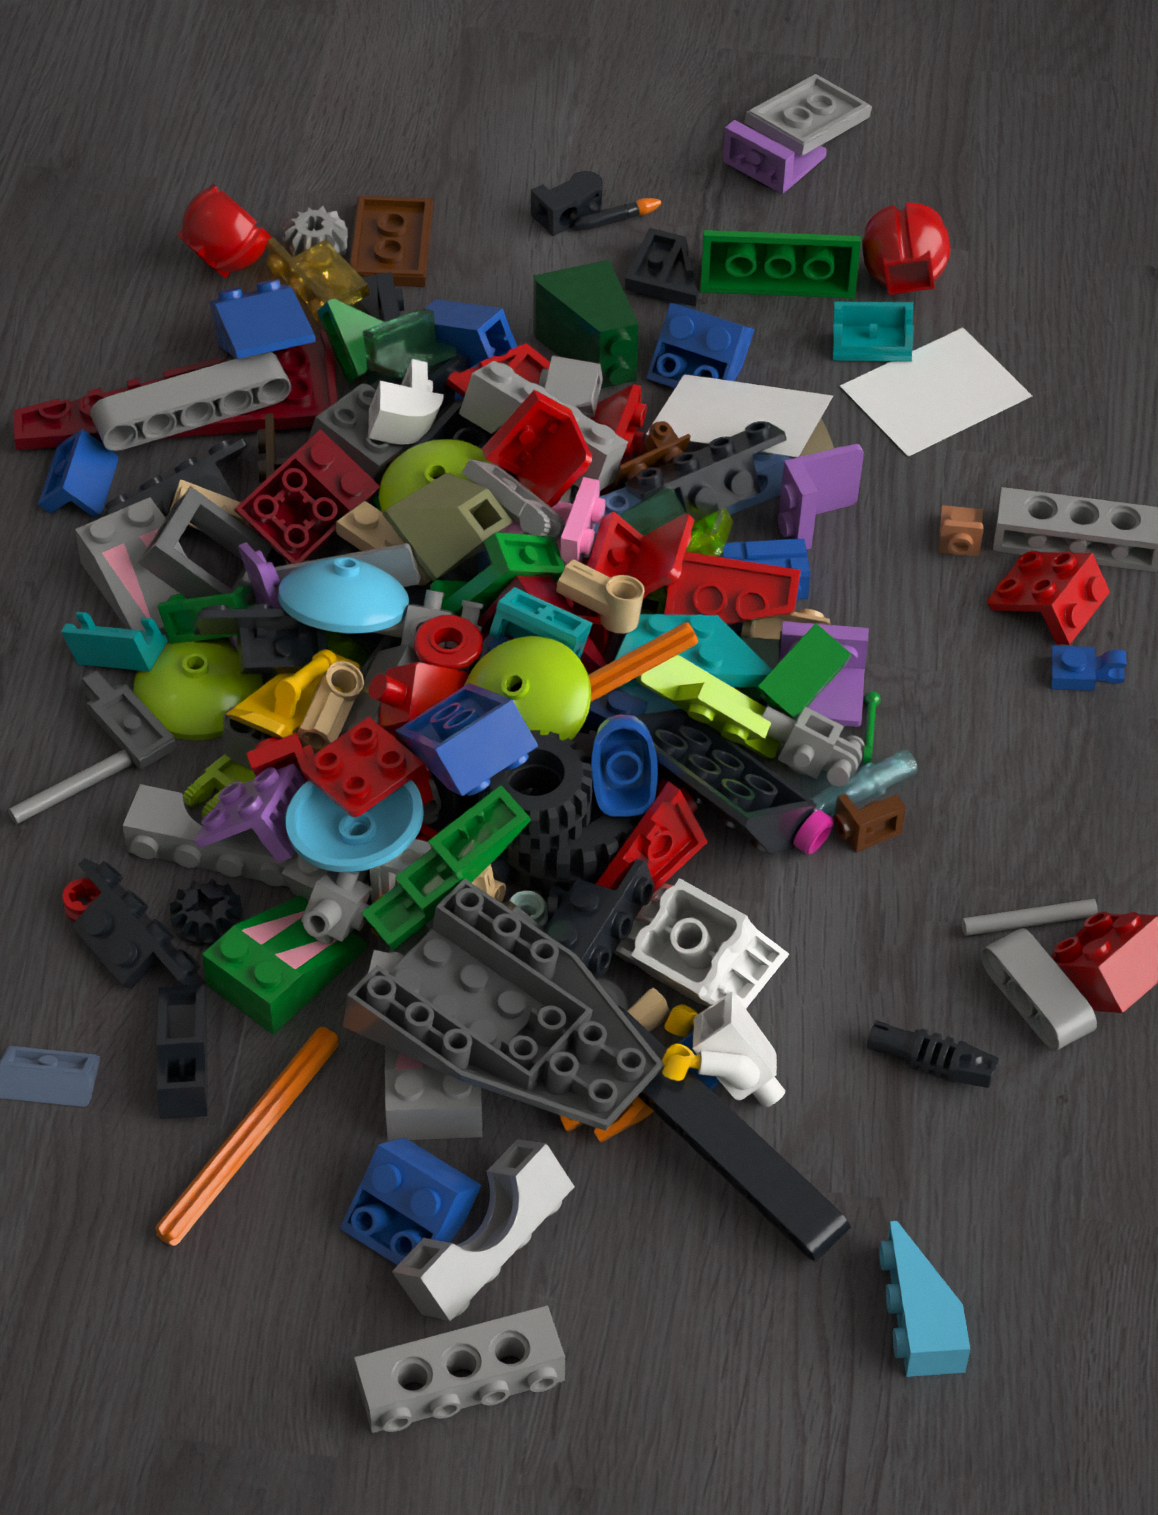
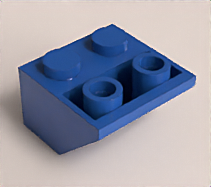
M670 302L646 379L676 388L684 374L734 381L743 367L755 329Z
M405 1137L378 1145L340 1229L398 1265L423 1238L450 1243L462 1229L482 1185Z

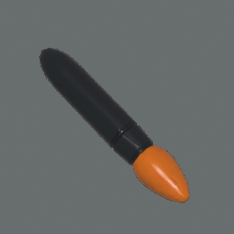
M642 198L638 199L635 203H627L586 214L576 219L573 226L578 230H588L626 220L637 215H648L661 205V200Z

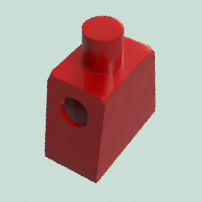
M416 662L389 668L385 675H376L370 682L368 692L372 699L381 702L379 725L404 744L399 739L395 730L464 687L468 673Z

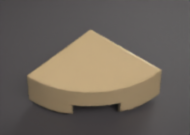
M652 988L627 1012L648 1031H652L668 1019L670 1009L665 998L656 989Z

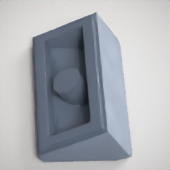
M9 1046L0 1059V1098L86 1107L92 1097L100 1056L96 1054Z

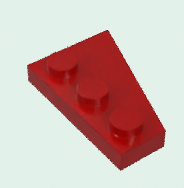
M685 552L681 564L682 572L679 578L668 586L664 615H718L729 625L794 614L801 570Z
M668 781L596 885L617 890L638 858L647 862L652 880L654 881L655 893L708 843L680 789Z

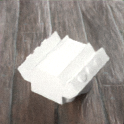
M680 878L675 886L664 883L653 894L650 902L642 907L633 921L629 936L625 940H621L614 952L625 962L638 966L651 977L699 1004L710 1007L733 991L745 1009L789 955L780 946L758 931L745 914Z

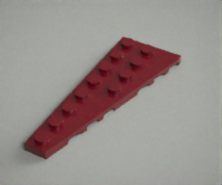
M325 330L320 331V337L315 338L316 342L272 351L291 383V392L283 401L161 439L255 432L258 429H265V414H274L275 430L312 427L315 418L338 401L333 351ZM214 358L163 371V378L140 383L138 378L126 381L127 387L102 393L101 388L89 390L88 394L81 399L68 401L67 399L60 401L58 398L15 409L14 441L16 450L57 447V445L81 429L103 444L90 416V411L96 402L111 395L220 364L228 360L226 358L221 360Z

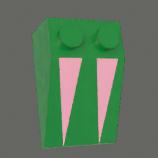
M302 896L295 897L234 925L202 954L207 986L273 1035L367 949V943L352 932L342 942L334 938L331 944L321 943L314 936L307 933L301 920L309 901Z

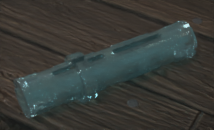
M906 749L875 765L867 763L860 768L859 773L849 778L846 785L841 787L832 785L809 797V799L817 804L814 812L822 810L830 817L835 815L837 796L844 793L848 795L853 804L870 796L878 798L886 793L888 787L916 775L918 771L917 764L911 753Z

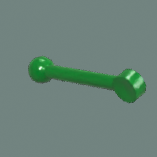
M869 691L864 696V702L867 705L862 763L871 764L875 712L876 706L881 701L880 695L875 691Z

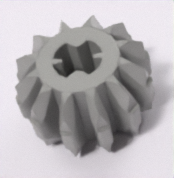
M307 206L304 213L293 211L292 218L285 221L283 247L286 250V255L292 258L293 264L304 263L306 269H309L312 265H319L323 269L325 263L337 264L338 257L345 255L348 238L347 227L345 226V221L339 218L337 211L327 213L324 206L318 210H312Z

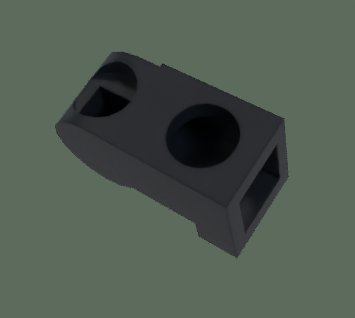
M580 171L572 175L569 181L550 190L543 184L531 189V216L552 236L573 227V223L579 217L601 210L602 178L595 172Z

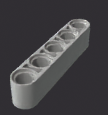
M272 352L233 359L105 397L93 405L90 416L104 446L109 450L119 451L277 404L289 395L291 383L276 355Z

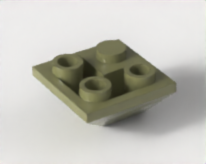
M445 473L393 505L382 514L404 544L407 543L411 546L414 557L433 582L486 549L485 539L494 532L504 533L513 523L512 519L488 488Z

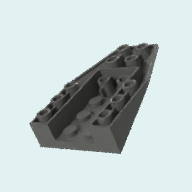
M465 878L436 906L433 928L389 972L377 965L347 994L343 1027L463 1082L605 1131L663 1067V1062L575 953Z

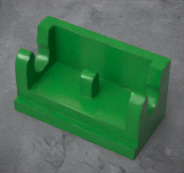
M242 585L237 587L233 593L185 599L184 594H176L170 596L166 602H160L157 608L170 643L236 636V634L195 635L193 625L199 611L210 606L225 605L230 609H248L253 605L260 604L253 603L249 606L246 604V596L251 592L252 586Z
M815 623L758 685L757 689L762 692L759 696L771 708L797 720L804 707H808L848 664L852 654Z

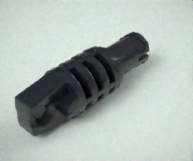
M879 1020L874 1022L867 1041V1049L906 1060L905 1063L910 1069L917 1070L919 1067H922L923 1073L930 1074L931 1071H935V1077L942 1079L944 1075H947L948 1081L985 1088L991 1086L996 1076L999 1062L998 1057L967 1044V1042L960 1040L958 1044H955L954 1038L949 1036L942 1040V1035L936 1032L930 1036L929 1030L923 1028L921 1030L916 1029L915 1032L906 1031Z

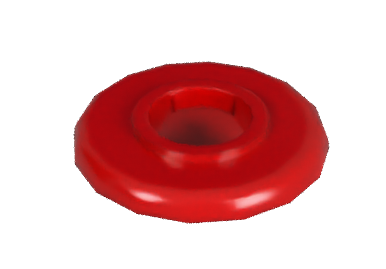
M440 615L429 619L419 627L414 636V650L418 658L425 664L459 670L468 667L479 658L483 650V637L477 626L468 619L456 615ZM452 641L459 646L453 649H444L439 647L438 644Z

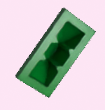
M332 299L316 311L348 384L366 373L385 322L341 301Z

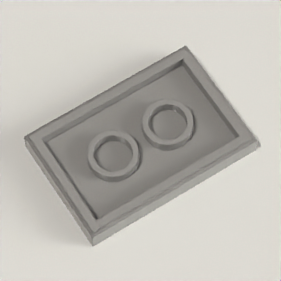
M814 74L747 111L744 123L803 156L868 119L872 106L819 75Z

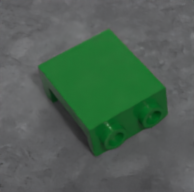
M494 532L484 540L492 562L490 566L469 582L436 580L430 585V589L443 592L441 609L456 612L455 615L461 617L463 610L462 600L483 604V609H480V618L516 576L551 577L556 584L564 571L565 564L563 559H561V554L554 537Z

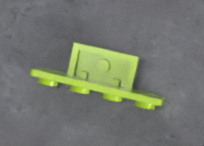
M676 655L636 677V681L683 709L691 718L717 729L728 740L740 743L766 759L775 757L780 742L767 735L771 722L762 717L767 708L683 657Z

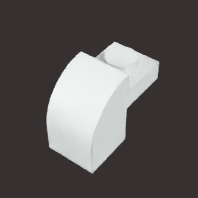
M412 359L401 385L380 381L369 407L368 438L393 444H413L418 442L430 430L442 404L443 395L432 392L433 381L428 380V362Z

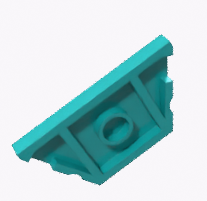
M640 614L638 626L632 632L626 633L615 658L617 660L683 623H689L697 635L698 643L678 655L729 686L758 687L772 671L718 615ZM636 678L621 685L644 687L636 681Z

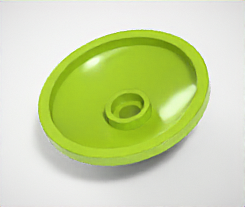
M439 439L418 444L398 456L386 470L379 489V502L382 513L434 481V477L442 476L445 473L474 483L462 473L468 460L492 462L485 459L482 449L464 441Z
M540 636L520 637L498 645L479 660L465 685L468 683L474 684L512 699L529 730H540V735L547 736L549 732L557 733L561 741L567 738L572 740L586 720L591 703L590 679L577 655L564 644ZM522 682V686L518 691L511 692V688L515 684Z
M214 638L174 644L169 642L165 645L150 672L137 671L134 680V694L174 738L194 741L207 740L222 736L225 712L231 707L237 706L261 688L263 680L262 674L240 673L239 654L229 640Z

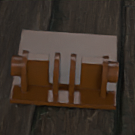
M660 421L652 424L649 429V436L644 442L641 455L619 466L610 493L626 487L625 482L637 477L640 471L647 468L661 467L672 462L677 455L685 453L691 438L690 434L678 438L667 422Z

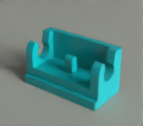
M834 301L833 360L912 362L913 302Z
M514 587L498 601L490 635L497 639L500 634L504 636L507 634L514 638L527 636L550 638L567 646L580 659L593 623Z
M77 611L76 617L81 623V629H77L74 624L66 623L61 631L78 665L150 672L168 642L166 636L161 634L156 622L151 618H141L142 626L146 630L143 631L95 626L88 613Z

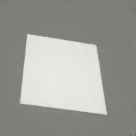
M964 328L958 329L912 351V362L891 361L840 385L908 457L1032 397Z
M684 374L653 424L665 421L672 427L678 438L690 434V441L709 444L716 438L731 437L743 432L751 423L766 421L785 431L787 440L761 452L799 457L833 396Z

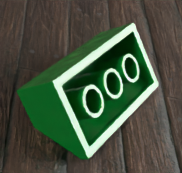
M704 230L700 293L855 299L861 236Z

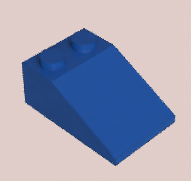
M279 279L257 283V290L242 293L241 288L223 290L218 292L219 299L209 300L218 345L236 359L316 342L314 332L293 288L286 284L280 285Z
M468 683L395 730L399 739L424 762L425 766L446 788L461 796L465 794L468 796L474 795L484 790L491 783L489 778L503 769L509 771L522 765L529 758L527 753L538 747L537 742L512 699Z

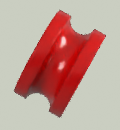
M76 879L64 888L62 897L67 917L73 922L102 893L91 879ZM85 897L88 902L91 901V903L83 905L80 901H77V899Z

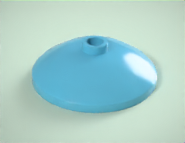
M350 557L326 558L297 567L282 579L278 592V600L281 607L291 617L315 628L340 633H368L392 627L405 617L409 604L406 590L392 575L370 563Z
M308 780L296 792L288 806L286 830L292 847L308 863L334 872L364 871L389 862L410 846L422 826L424 816L423 803L417 786L410 780L361 816L351 817Z

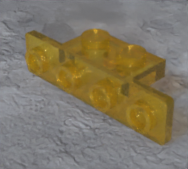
M274 237L267 241L270 256L266 258L270 270L277 278L282 276L286 280L288 286L293 288L298 300L303 299L308 304L309 310L317 322L320 323L321 320L316 310L327 301L336 299L351 306L370 295L368 284L326 239L294 258Z

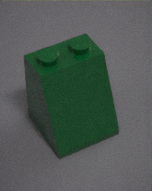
M604 260L533 275V333L535 338L559 357L600 364L603 377L601 388L637 381L639 323L610 261Z

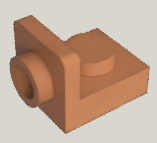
M942 505L938 553L979 557L983 536V509Z

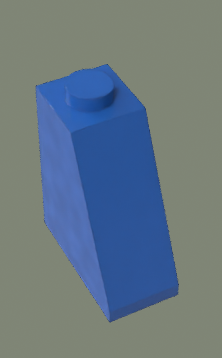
M435 299L411 320L423 353L443 365L455 355L461 354L466 357L468 369L481 361L493 356L500 357L507 354L510 349L517 347L502 308Z

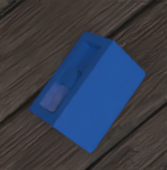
M79 430L57 445L38 505L51 514L69 501H72L91 516L97 517L103 511L118 463V455L112 450L107 449L104 444L85 430Z

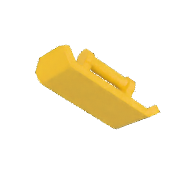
M323 649L313 656L311 662L296 673H279L227 712L226 715L228 718L280 739L298 732L313 699L314 689L332 664L345 661L355 665L359 670L362 667L355 661L335 654L330 650ZM334 686L338 691L343 692L339 687Z

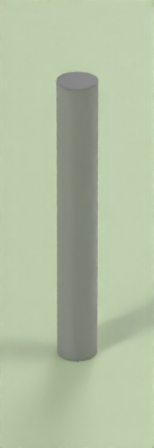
M123 749L9 808V815L17 825L132 765L131 758L126 750Z
M1095 899L968 917L962 918V930L964 936L1083 919L1098 913Z

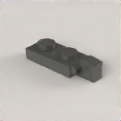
M97 671L82 678L85 687L84 695L89 700L86 705L91 716L122 750H126L132 762L140 770L177 749L174 736L126 684L123 686L118 684L112 688Z

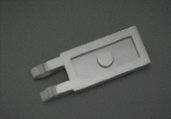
M472 459L468 460L462 473L475 484L488 488L495 499L503 505L502 508L508 516L520 522L521 530L529 535L551 536L556 541L561 539L565 528V521L549 505L545 504L544 501L498 465Z

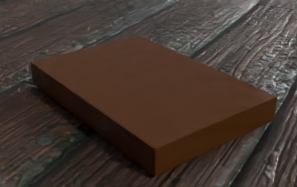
M357 196L348 268V284H350L351 278L392 272L394 286L425 287L433 218V198Z

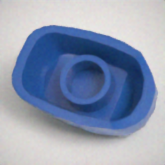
M621 714L608 717L599 726L592 748L591 768L597 804L605 814L610 816L627 817L642 815L651 807L656 796L657 756L653 739L646 725L635 716Z

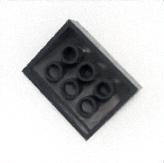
M683 709L635 715L646 725L653 739L657 756L658 775L677 782L686 789L695 802L706 804L717 812V817L722 823L731 828L739 829L749 836L751 844L758 850L773 854L795 848L793 845L794 838L804 822L813 814L817 806L815 802L735 743L723 737L716 729L691 718Z

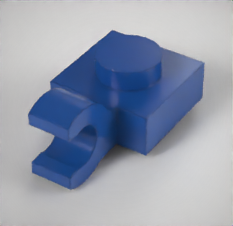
M1052 646L1051 689L1094 691L1096 681H1106L1114 684L1123 683L1125 680L1124 668L1127 666L1126 651L1110 650L1101 656L1095 657V647Z

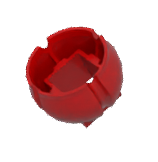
M213 183L208 188L197 193L189 202L184 212L182 229L176 234L205 263L224 278L232 272L246 269L254 264L263 255L268 241L272 238L263 227L258 228L255 225L257 221L222 190L219 192L218 187Z
M906 203L901 211L895 205H890L874 214L867 222L865 235L862 240L864 263L869 274L879 284L888 288L889 295L935 289L934 282L945 270L951 251L949 233L943 224L941 216L932 208L918 203Z

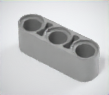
M1024 928L1018 929L981 949L982 964L990 978L1049 1049L1057 1051L1095 1031L1097 1021L1092 1007L1028 930Z

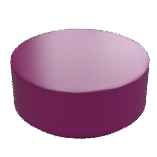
M822 810L815 811L797 832L793 845L806 855L813 854L830 835L834 826V820Z

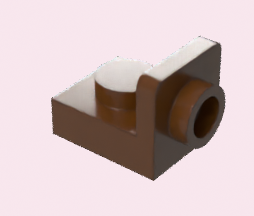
M844 793L837 796L835 815L832 817L834 829L841 839H847L857 853L902 834L906 806L896 794L884 800H874L864 806L863 809L858 810L848 795Z

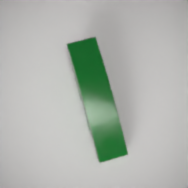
M500 785L430 839L428 842L431 849L395 876L398 885L361 912L364 919L393 952L434 918L436 906L464 878L472 883L531 821L530 817L504 787Z

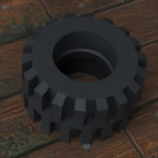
M530 730L538 747L527 753L529 758L522 765L509 771L503 769L489 778L491 783L484 790L478 792V802L502 785L531 820L506 848L511 850L514 846H518L521 853L530 854L531 849H539L540 854L549 853L550 847L556 846L559 850L568 846V838L577 840L582 835V827L587 828L590 822V813L592 812L591 764L587 763V755L582 749L576 750V743L569 738L561 741L557 733L549 732L547 736L540 735V730ZM528 788H543L552 791L540 796H529L519 793Z

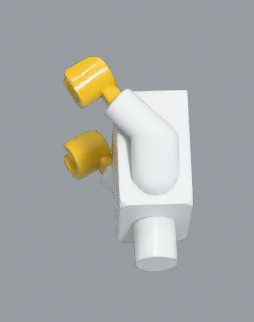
M733 991L699 1014L691 1007L683 1004L677 1005L672 1009L665 1023V1029L674 1035L687 1037L692 1025H694L692 1049L697 1055H694L689 1048L682 1044L671 1045L662 1059L664 1066L662 1073L665 1077L681 1081L684 1079L689 1067L698 1069V1074L716 1076L734 1099L739 1101L752 1093L763 1108L770 1107L783 1097L785 1089L775 1078L777 1054Z

